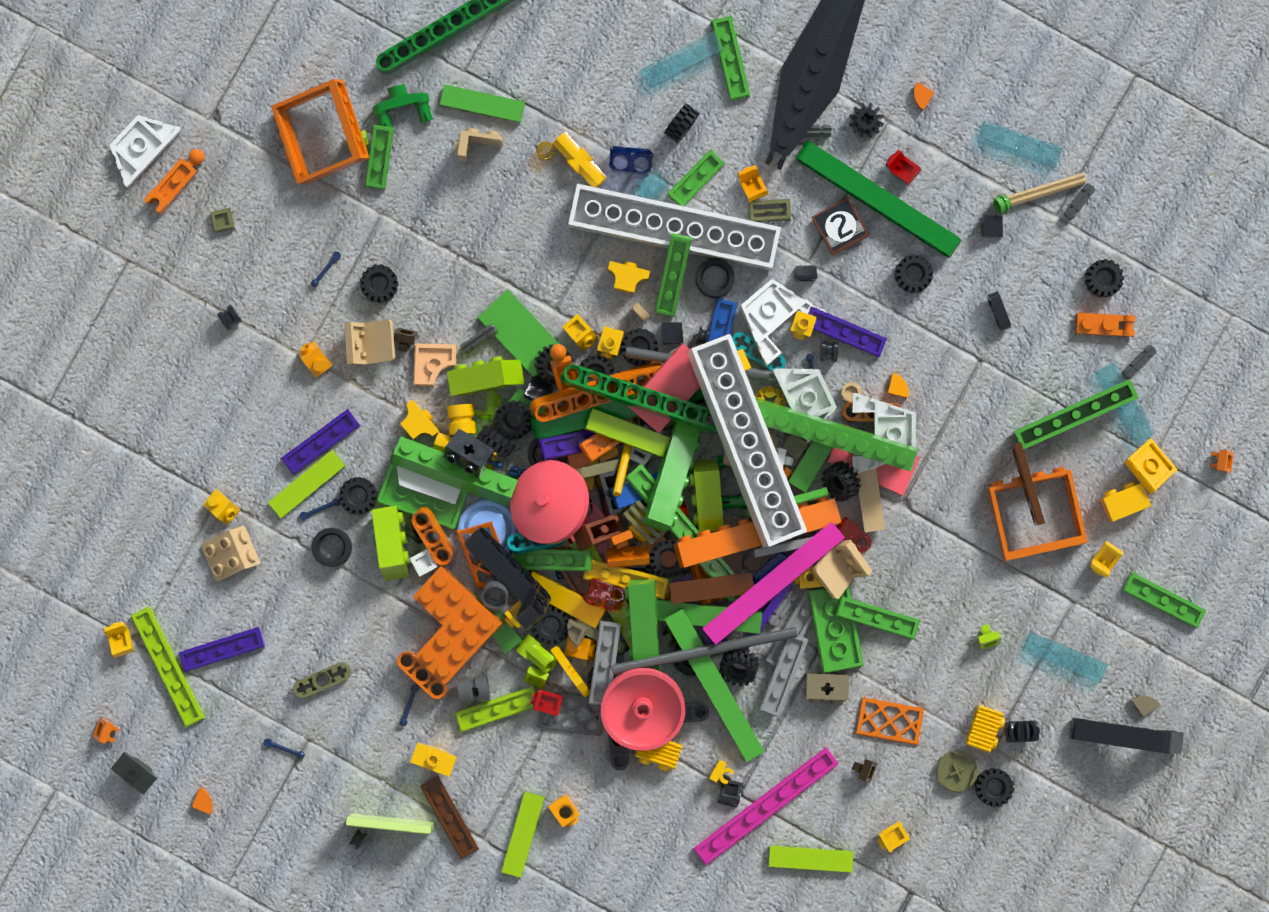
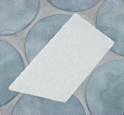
M397 466L399 485L452 504L456 503L460 489Z

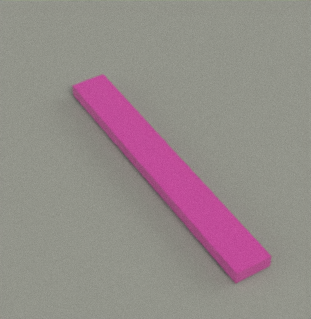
M830 522L703 627L702 630L717 645L844 540L845 537Z
M827 747L823 748L693 849L705 865L709 864L839 763Z

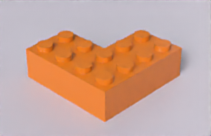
M440 566L413 596L421 606L443 625L415 657L444 685L449 684L505 624L445 566Z

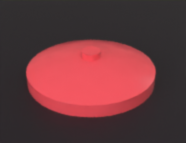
M554 460L536 463L519 477L510 501V512L514 525L524 537L531 541L547 545L563 542L576 533L586 517L589 506L588 488L581 474L568 464Z
M637 668L618 675L607 686L601 700V719L605 730L617 743L633 750H653L667 744L677 735L685 718V702L679 686L668 675L655 669Z

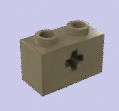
M806 673L805 698L810 699V703H822V699L831 700V704H843V700H848V674ZM826 683L832 687L828 694L821 690V687H825Z

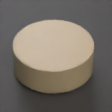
M638 302L631 306L632 310L643 321H647L651 317Z
M855 382L844 384L840 391L842 399L847 403L852 402V393L862 394L860 386Z

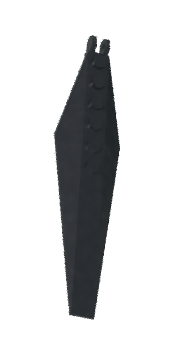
M865 0L820 1L782 66L770 152L765 164L769 165L772 162L775 152L780 153L782 157L779 159L777 169L781 170L786 158L789 157L838 94Z

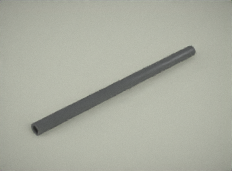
M627 346L625 349V357L665 363L672 355ZM750 368L745 371L748 378L779 383L774 371Z
M796 627L724 641L717 645L710 644L611 665L613 675H618L632 669L671 664L795 638L798 635Z

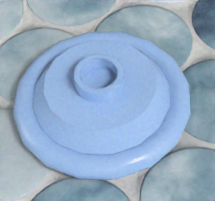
M487 499L478 500L466 507L459 517L457 530L492 521L501 546L510 552L507 540L512 534L518 533V529L511 517L510 508ZM484 528L492 536L490 528ZM469 533L464 534V535H463L464 540H466L468 537H470L471 534H469Z

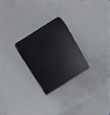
M983 215L981 217L982 238L1003 237V216Z
M805 265L795 267V279L797 282L817 280L816 266Z
M682 322L661 323L663 345L683 342Z
M533 376L523 397L533 401L536 398L546 396L551 388V384Z
M726 779L728 784H721L717 803L737 808L740 802L743 783Z

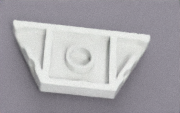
M137 115L110 144V148L122 175L123 183L127 188L151 165L182 129L178 126Z
M776 368L773 370L791 409L823 419H827L836 410V404L819 369Z

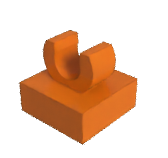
M1219 449V453L1211 452L1212 456L1218 457V462L1215 464L1209 463V466L1221 472L1231 473L1234 452Z
M100 717L92 737L106 744L107 740L115 742V739L109 736L110 732L113 730L119 732L120 729L108 719Z

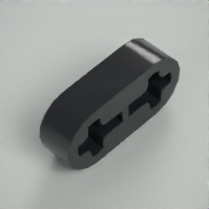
M998 291L988 294L987 299L999 330L1004 331L1011 328L1008 314Z

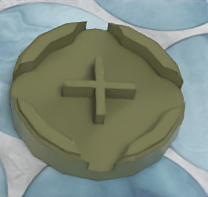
M954 750L947 752L937 763V780L942 787L951 792H963L971 788L977 780L978 768L972 756L964 751Z

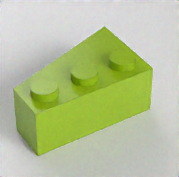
M502 357L490 358L488 363H484V360L472 362L470 367H467L466 364L454 366V370L447 371L451 396H463L495 388H506L505 386L525 384L521 360H503Z
M717 458L696 460L693 465V473L690 474V484L695 487V493L691 494L692 506L697 508V513H693L694 526H698L699 532L709 529L710 531H718V527L723 526L724 521Z
M397 506L373 509L372 517L379 569L385 581L410 577L408 563H410L409 554L405 550L407 538L405 531L402 532L401 526L404 524L403 513L398 511Z

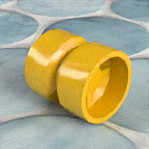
M474 404L447 406L448 418L452 420L449 424L450 436H454L458 429L467 434H476L475 421L471 420L475 416Z

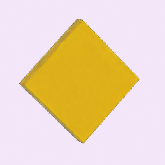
M1152 438L1143 443L1124 461L1150 494L1155 492L1177 471L1176 467Z

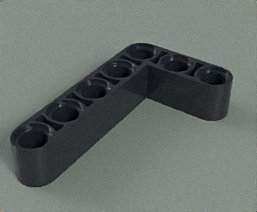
M478 528L464 541L465 546L522 603L516 617L524 628L530 629L545 615L551 601L550 594L484 528Z
M685 703L683 723L701 722L709 716V709L705 703ZM703 706L706 710L704 716H695V707ZM608 734L611 766L619 771L624 770L629 765V750L622 745L614 744ZM617 755H623L626 762L624 765L618 766L614 763V758Z
M1072 718L1070 739L1166 754H1181L1184 736L1183 732L1154 730L1080 718Z

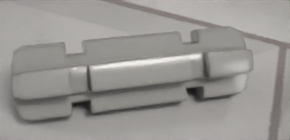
M789 589L785 598L782 599L767 622L776 627L781 621L780 618L784 617L792 605L791 602L795 601L798 594Z

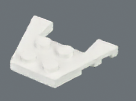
M773 279L740 306L766 366L781 354V351L768 336L796 311L808 314L811 306L817 308L808 300L800 298L793 291Z
M852 393L853 413L874 412V435L916 447L915 412L861 394ZM852 455V466L855 468L853 470L854 473L858 472L860 474L885 464L859 455Z

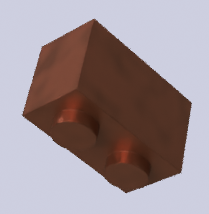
M617 514L580 527L573 534L578 550L581 551L607 542L611 537L624 531Z

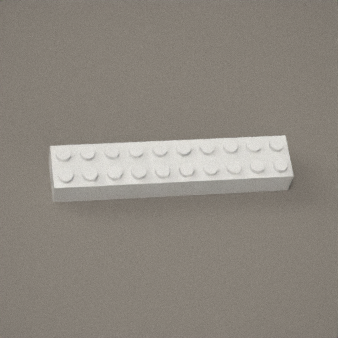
M581 184L576 186L568 223L569 228L667 249L669 248L672 233L692 237L690 254L720 258L728 262L770 271L773 268L781 227Z
M725 335L687 350L686 352L763 548L773 546L807 532L731 335Z

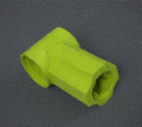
M527 634L515 650L525 659L533 662L544 673L552 671L556 666L557 659L545 650L538 640Z

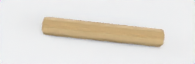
M1083 173L1008 195L1007 197L1012 207L1084 185L1086 178Z

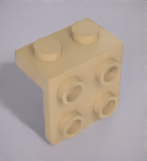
M466 128V131L461 130L460 140L456 139L454 152L458 155L459 161L468 162L471 142L503 147V137L494 131H487V134L478 133V129Z
M392 320L344 323L348 365H369L389 362L395 359Z
M245 525L228 530L201 545L216 581H221L240 571L261 564Z
M851 540L841 541L824 555L813 569L814 574L833 599L840 598L853 578L869 576L873 571Z

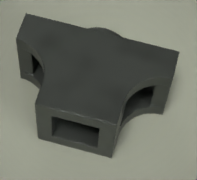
M123 752L111 768L112 771L143 795L146 794L158 778L152 773V769L139 758L132 757L126 752Z

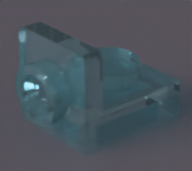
M656 170L643 180L637 182L638 188H636V191L640 197L652 200L669 188L658 170Z

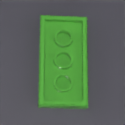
M508 289L478 316V319L486 327L490 324L495 325L498 333L494 336L517 360H521L523 367L532 376L538 375L534 363H537L535 357H539V350L542 352L545 346L549 348L550 344H559ZM553 358L548 361L547 366L550 364V361L554 360Z
M390 463L376 502L389 507L397 506L398 510L411 515L419 508L427 507L433 512L440 525L455 530L468 492L460 490L456 503L452 504L399 485L397 466ZM418 514V517L427 520L425 515Z
M849 585L841 596L851 598ZM825 588L807 591L822 674L864 666L856 622L835 616L839 599H833Z

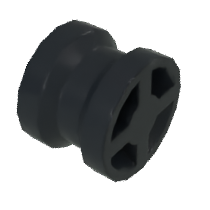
M231 304L227 306L224 312L220 311L217 313L218 318L228 331L232 329L234 324L242 322V319Z
M821 341L820 361L831 360L832 362H837L838 342L827 343L826 341Z

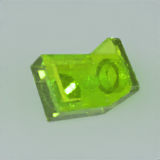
M488 390L486 411L474 410V415H479L478 419L491 420V416H496V408H500L501 395H497L496 390Z

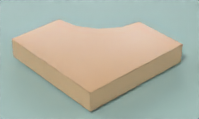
M415 344L413 385L435 386L436 379L443 370L456 366L457 345Z

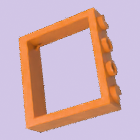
M332 79L271 106L275 116L273 119L279 128V138L284 143L286 149L285 156L291 164L292 176H295L297 184L307 185L370 159L344 80ZM331 92L352 157L309 175L288 110Z
M1064 467L1052 469L1053 473L1047 475L1044 474V471L1032 473L1034 484L1063 477L1076 536L1009 551L995 492L1022 487L1020 476L1011 478L1012 482L1004 484L1003 480L992 482V487L987 488L1003 561L1088 543L1071 469L1065 470Z

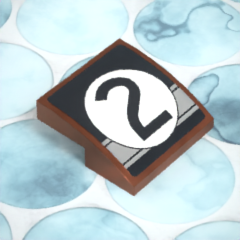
M848 197L812 216V221L833 256L869 237L863 222Z

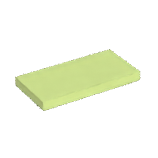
M351 813L346 820L347 826L430 834L434 829V822Z

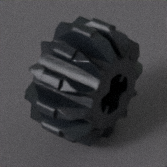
M861 103L860 109L854 107L853 111L855 114L849 115V118L854 120L849 123V126H856L853 131L854 134L861 131L860 138H863L866 132L868 137L872 138V131L878 134L880 132L878 127H883L884 125L883 122L879 121L884 118V115H877L880 108L877 107L875 110H872V103H869L868 108H866L864 103ZM864 116L867 119H871L869 125L866 122H862Z
M1010 721L1005 723L1004 736L1007 742H1035L1039 740L1040 728L1037 721Z

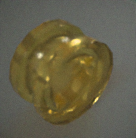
M544 141L537 146V155L542 161L553 159L555 148L552 143ZM543 146H547V149L549 147L552 149L549 151V156L545 157V154L543 156L540 154L543 151Z

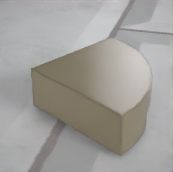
M569 619L567 623L569 638L575 646L580 647L589 628Z
M1136 696L1130 699L1142 717L1160 706L1158 701L1148 696Z

